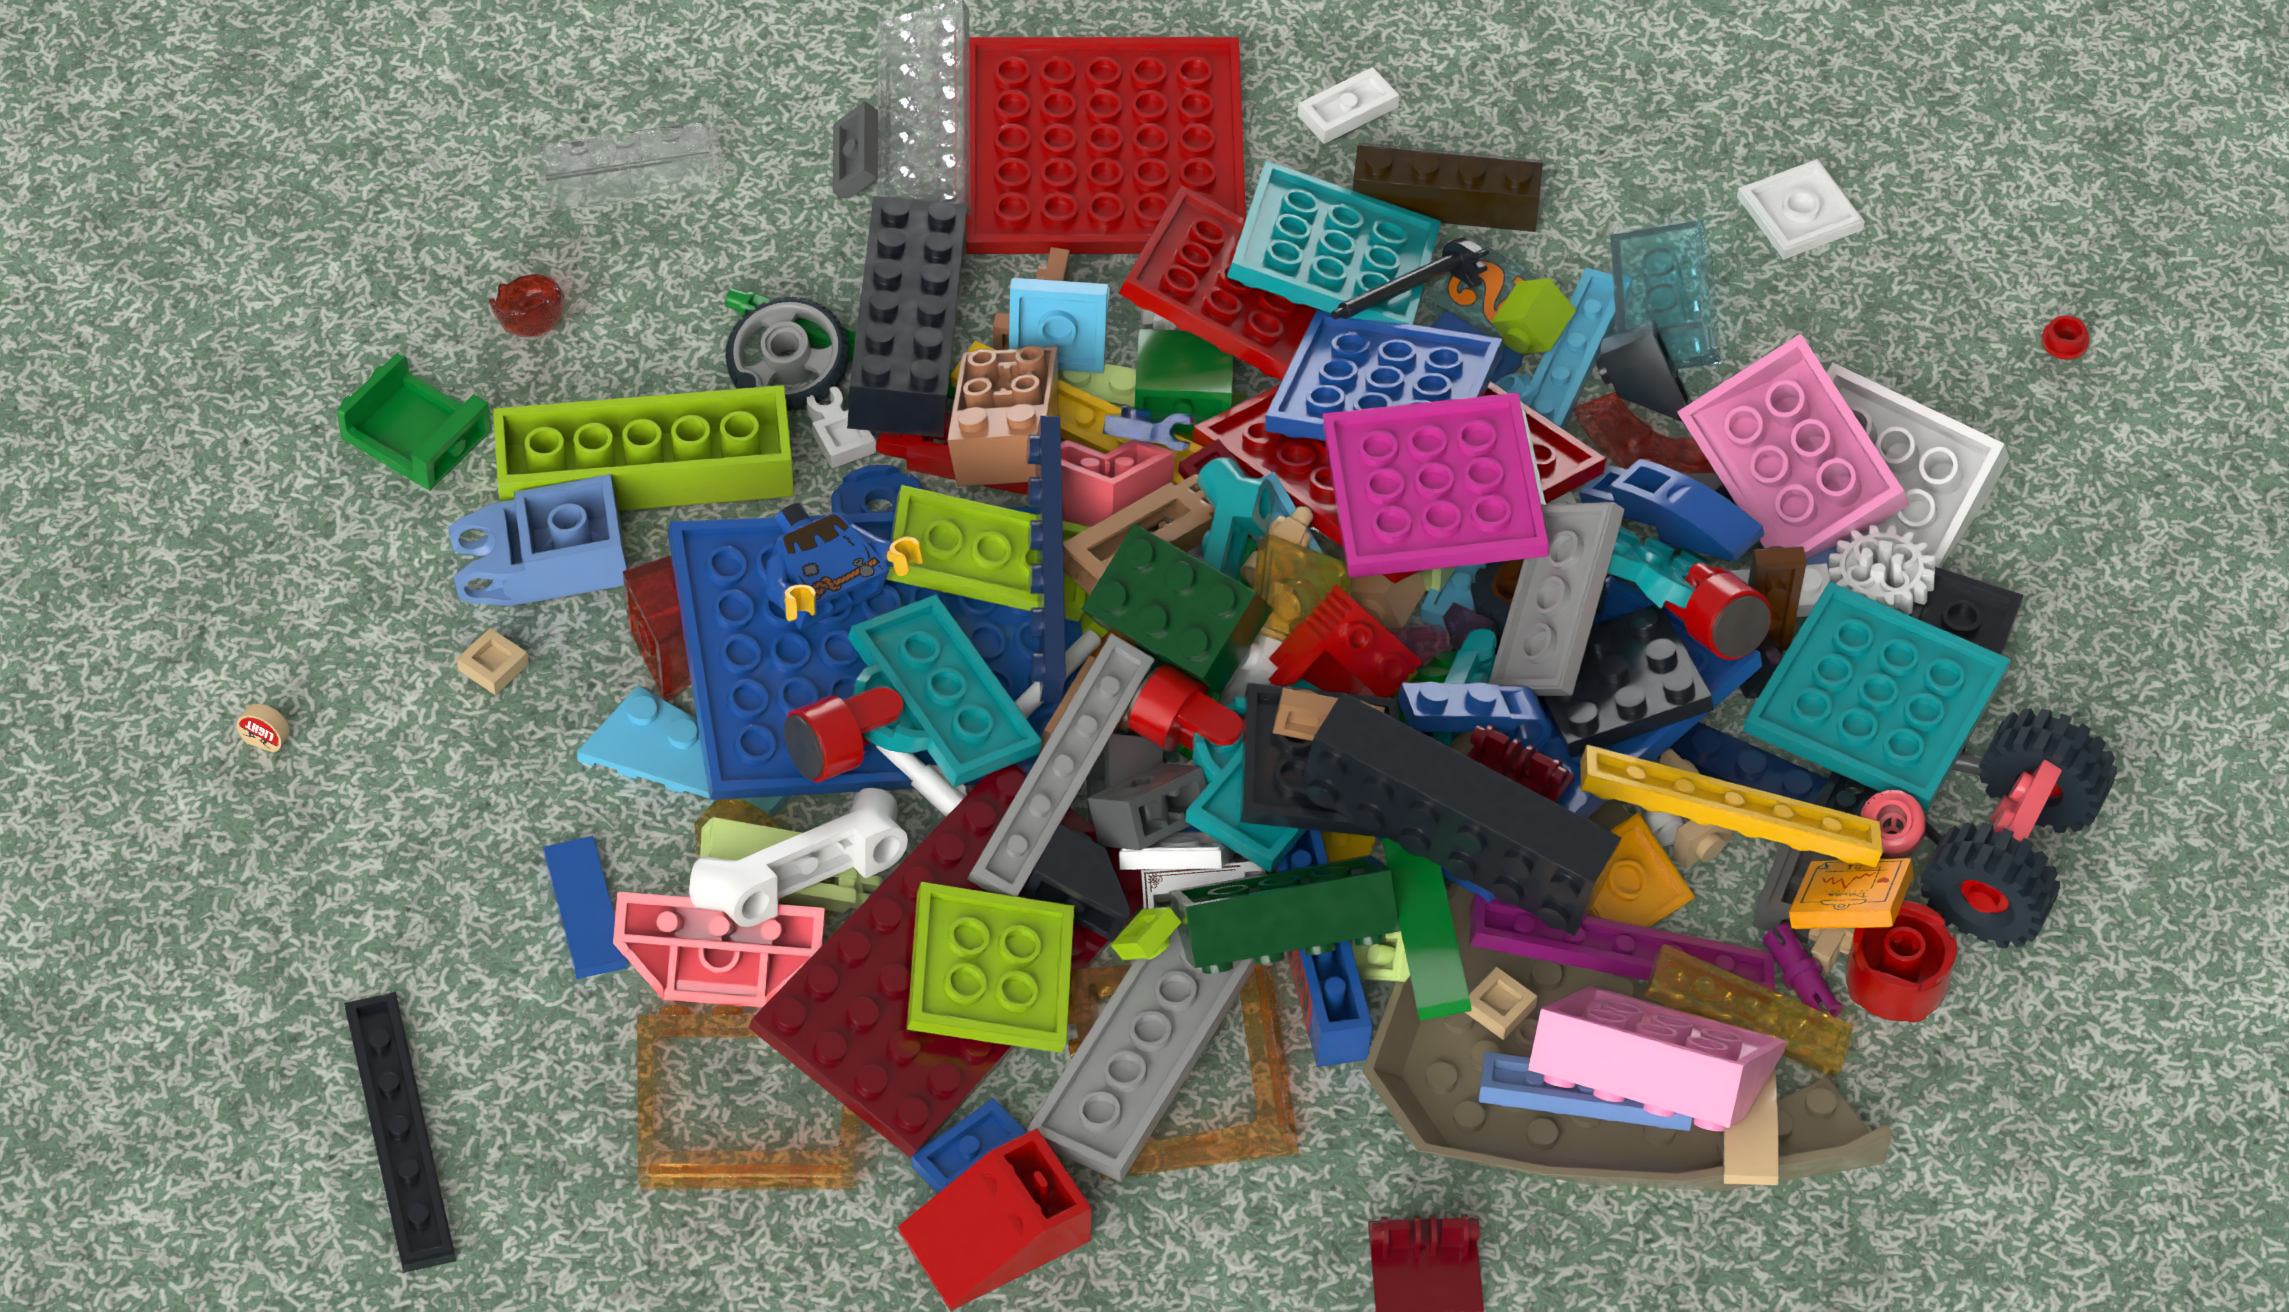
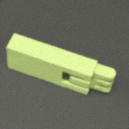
M712 817L702 827L700 858L705 856L737 861L802 833ZM851 868L832 876L835 877L834 885L818 882L780 898L778 902L799 906L821 907L829 911L844 913L849 908L858 909L871 895L865 894L863 891L874 892L883 883V878L874 875L864 878L856 869Z

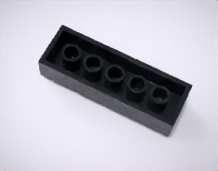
M873 196L850 380L847 429L944 437L967 205L944 201L933 202L903 199L900 197Z
M1344 692L1341 693L1313 738L1299 792L1307 795L1315 804L1324 808H1332L1354 820L1362 829L1369 832H1377L1400 844L1408 853L1427 858L1446 868L1455 878L1470 881L1493 893L1499 901L1508 905H1516L1539 917L1548 927L1563 930L1573 936L1578 932L1599 896L1622 837Z

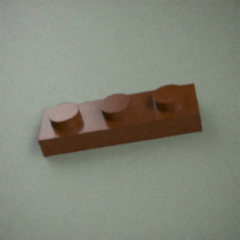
M1774 546L1753 551L1748 585L1764 595L1768 600L1772 613L1768 633L1774 644L1780 647L1782 651H1787L1792 642L1807 563L1803 546L1785 548Z

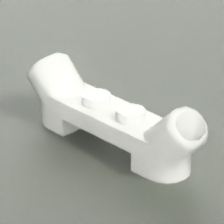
M862 789L855 795L849 814L735 861L702 856L694 863L689 888L690 900L696 908L726 912L739 926L751 927L778 916V899L848 869H856L864 878L884 871L893 866L902 857L908 843L907 833L896 824L898 815L897 802L891 794L882 789Z

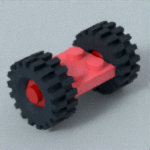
M2031 708L2022 709L2019 716L2013 712L2007 716L2005 721L2002 720L1979 766V769H1982L1979 775L1981 783L1988 784L1985 790L1990 798H2000L1989 818V821L1993 824L1982 823L1979 830L1976 829L1973 822L1963 823L1961 829L1956 825L1950 828L1947 834H1943L1921 876L1920 883L1923 885L1920 891L1922 897L1930 898L1926 905L1934 911L1942 913L1941 917L1945 920L1946 926L1953 923L1959 927V932L1966 935L1968 933L1977 936L1978 940L1985 943L1988 940H1994L1998 948H2007L2010 941L2015 947L2024 946L2027 940L2032 942L2037 937L2058 896L2060 881L2055 880L2058 875L2055 866H2045L2049 858L2043 851L2034 853L2031 850L2033 843L2027 839L2035 824L2043 828L2046 825H2052L2055 833H2065L2068 826L2073 832L2082 830L2084 824L2090 826L2096 816H2098L2117 775V766L2112 765L2115 760L2112 751H2103L2106 742L2100 736L2095 738L2089 736L2091 728L2083 723L2079 727L2070 724L2072 717L2061 714L2059 719L2052 717L2051 710L2041 709L2038 715H2035Z

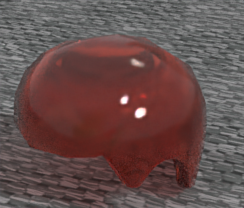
M536 273L519 276L508 284L500 283L496 300L490 298L489 304L494 316L506 332L523 338L539 337L550 331L560 319L564 309L565 295L562 288L552 278Z

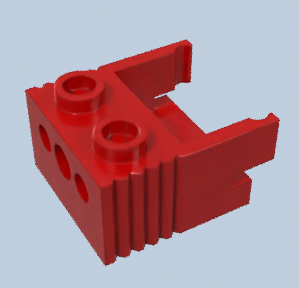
M1335 584L1332 587V592L1325 595V600L1319 602V607L1313 608V614H1308L1306 621H1302L1268 658L1278 668L1268 680L1275 686L1286 687L1289 684H1295L1302 678L1322 691L1390 698L1391 695H1395L1396 689L1401 687L1402 681H1407L1409 674H1413L1415 667H1420L1423 661L1343 589Z

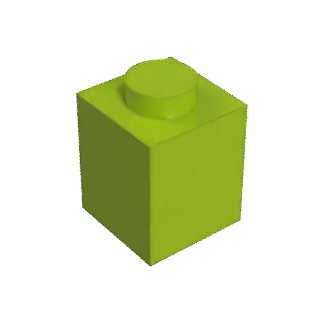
M1550 278L1518 281L1491 321V324L1502 335L1506 346L1519 354L1550 352L1577 310Z

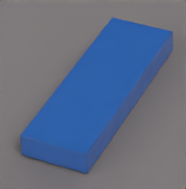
M590 836L544 846V857L576 978L581 979L626 969V957L613 944L615 914L594 837Z

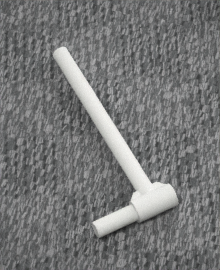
M1087 630L1065 652L1066 679L1101 645L1099 636L1093 631ZM1034 682L1014 702L1026 719L1043 703V701H1040L1039 682ZM878 745L876 746L879 751L912 780L911 785L944 816L947 817L966 797L965 786L961 784L953 787L938 765L928 764L926 766L913 753L888 751Z

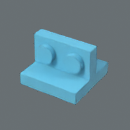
M1012 278L1010 287L1009 349H1021L1027 346H1057L1058 370L1104 373L1110 287H1108V284Z

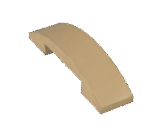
M1775 1068L1745 1119L1730 1128L1726 1127L1725 1131H1723L1724 1184L1778 1185V1108Z

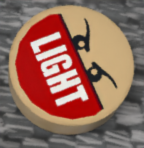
M265 704L249 705L236 723L239 735L247 744L270 752L278 751L290 733L289 725L283 715Z

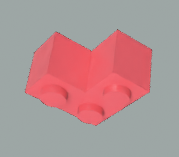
M1137 438L1106 454L1069 440L1062 442V521L1092 527L1170 482L1173 483L1174 452Z

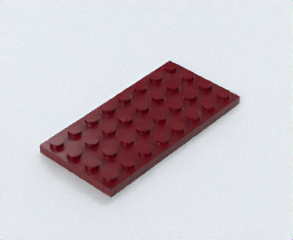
M1015 764L987 774L752 1018L748 1027L909 1158L926 1145L1016 1047L907 1030L917 891L921 882L988 892L967 878L1028 775ZM1069 807L1060 825L1070 830L1083 832L1093 842L1098 844L1094 826ZM1105 847L1131 910L1122 928L1123 930L1144 907L1141 870L1149 869H1120L1119 851L1122 848ZM1038 862L1017 897L1027 898L1023 894ZM1073 922L1070 987L1112 942Z

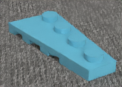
M637 686L577 751L579 762L592 766L600 764L616 769L617 774L634 779L642 777L664 784L666 789L682 794L687 791L709 798L697 719L640 686ZM791 796L723 800L709 799V802L770 821Z

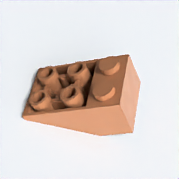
M1027 346L1021 349L995 351L981 349L975 352L962 353L947 439L957 487L1028 482L1029 477H1036L1035 464H1027V439L1029 434H1037L1040 415L1058 416L1057 346Z

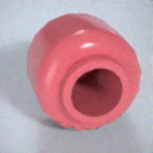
M1885 790L1876 793L1865 802L1860 812V817L1880 822L1883 849L1881 857L1884 859H1900L1910 856L1920 847L1925 837L1926 819L1922 806L1913 796L1901 790ZM1891 821V825L1884 828L1885 824ZM1897 821L1902 824L1903 830L1896 827Z

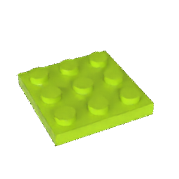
M921 882L917 891L907 1030L1062 1053L1067 1041L1074 906Z

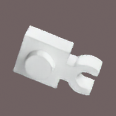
M837 387L830 388L831 404L829 405L818 404L813 395L807 397V414L813 421V436L831 468L876 453V441L870 431L847 429L848 410H843V395Z

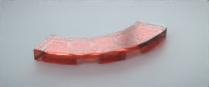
M1616 391L1573 408L1581 428L1590 441L1606 457L1623 469H1629L1636 461L1644 459L1682 474H1716L1694 438L1679 437L1677 440L1654 432L1651 426L1641 421L1628 409L1622 399L1618 397Z

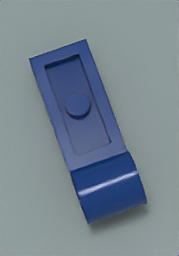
M1437 682L1401 683L1397 699L1407 725L1417 731L1473 732L1478 725L1485 728L1488 725L1496 727V731L1503 732L1504 735L1510 738L1509 742L1512 743L1514 739L1518 738L1523 741V749L1532 745L1536 747V751L1542 749L1550 740V725L1536 693L1528 687L1498 686V684L1481 682L1472 684Z

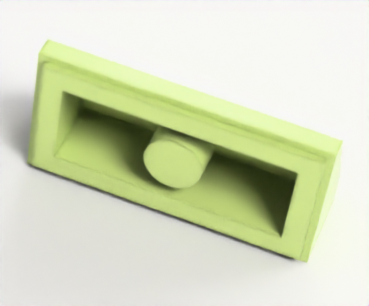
M1401 930L1386 934L1387 940L1385 942L1374 945L1358 946L1355 944V940H1350L1360 980L1405 982L1408 979L1410 973Z

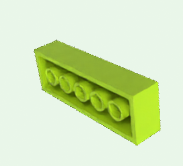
M784 385L493 408L497 482L500 502L513 500L514 492L609 474H611L619 511L794 497L792 456Z

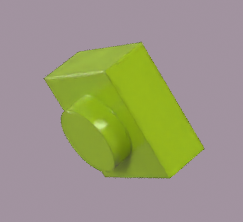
M1170 907L1142 909L1110 945L1122 960L1145 958L1150 960L1166 950L1171 943L1169 936L1182 922Z

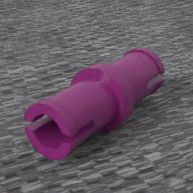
M1784 923L1776 926L1786 942L1785 946L1780 944L1772 929L1768 931L1762 939L1763 943L1770 952L1774 953V959L1784 973L1782 976L1784 985L1788 990L1795 991L1810 1015L1813 1024L1819 1025L1828 1021L1819 1007L1820 1002L1824 1003L1832 1018L1837 1017L1842 1011V1005L1837 1001L1821 975L1823 967L1815 957L1810 958L1795 934L1794 928H1791V924Z

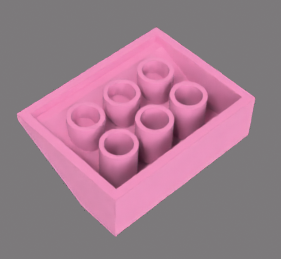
M1801 334L1677 412L1736 505L1763 526L1765 535L1759 540L1765 549L1774 546L1784 548L1803 546L1806 559L1836 546L1839 540L1847 541L1851 539V531L1857 530L1863 534L1869 531L1870 525L1877 526L1910 505L1903 488Z
M1589 985L1541 1008L1528 1070L1544 1074L1543 1080L1554 1086L1573 1088L1575 1084L1593 1088V1095L1606 1101L1624 1102L1625 1098L1644 1103L1643 1109L1651 1114L1673 1117L1676 1112L1693 1117L1694 1124L1700 1128L1711 1131H1725L1726 1127L1730 1128L1745 1119L1784 1053L1787 1040Z

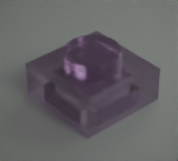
M1453 602L1443 616L1450 637L1449 641L1453 648L1457 651L1461 650L1464 641L1469 636V632H1473L1474 629L1486 628L1488 630L1491 629L1492 632L1494 631L1496 635L1497 648H1495V655H1497L1501 640L1494 621Z

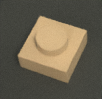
M489 628L457 658L458 671L494 695H497L529 665L528 653L492 628Z
M1496 967L1469 994L1472 1011L1465 1013L1504 1040L1536 1007L1538 996Z

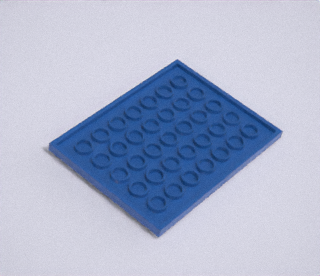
M1006 507L1036 515V507ZM895 512L842 514L849 523H853L880 538L891 540ZM815 515L809 517L812 521H815L826 515ZM775 517L670 522L667 532L710 800L860 792L866 788L882 790L915 789L911 785L912 780L879 751L874 743L864 746L863 761L858 768L819 783L813 782L804 777L792 762L785 743L784 724L788 713L796 708L831 695L837 696L841 700L852 697L857 678L868 666L848 639L851 626L930 596H938L1014 702L1034 683L1031 682L1030 675L1031 656L1033 651L1039 652V638L1030 637L1031 611L886 579L880 594L799 630L794 620L788 621L786 619V611L770 601L765 594L766 565L771 558L777 539L784 534ZM1065 619V652L1083 635L1080 620L1078 622ZM1085 661L1065 680L1060 702H1043L1027 718V721L1040 738ZM927 750L913 752L926 766L928 764L937 765ZM1034 755L1014 764L1029 774L1039 755ZM986 775L966 782L963 785H977Z

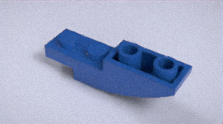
M1639 459L1629 469L1608 465L1604 470V474L1591 480L1579 491L1582 503L1614 502L1625 509L1622 518L1656 526L1659 539L1665 544L1733 562L1743 556L1751 546L1765 535L1762 525L1724 496L1680 472L1644 459Z

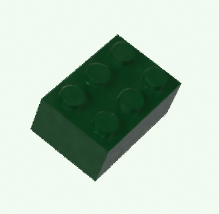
M1135 523L1081 608L1102 628L1165 664L1174 666L1220 695L1273 611V608L1256 591Z

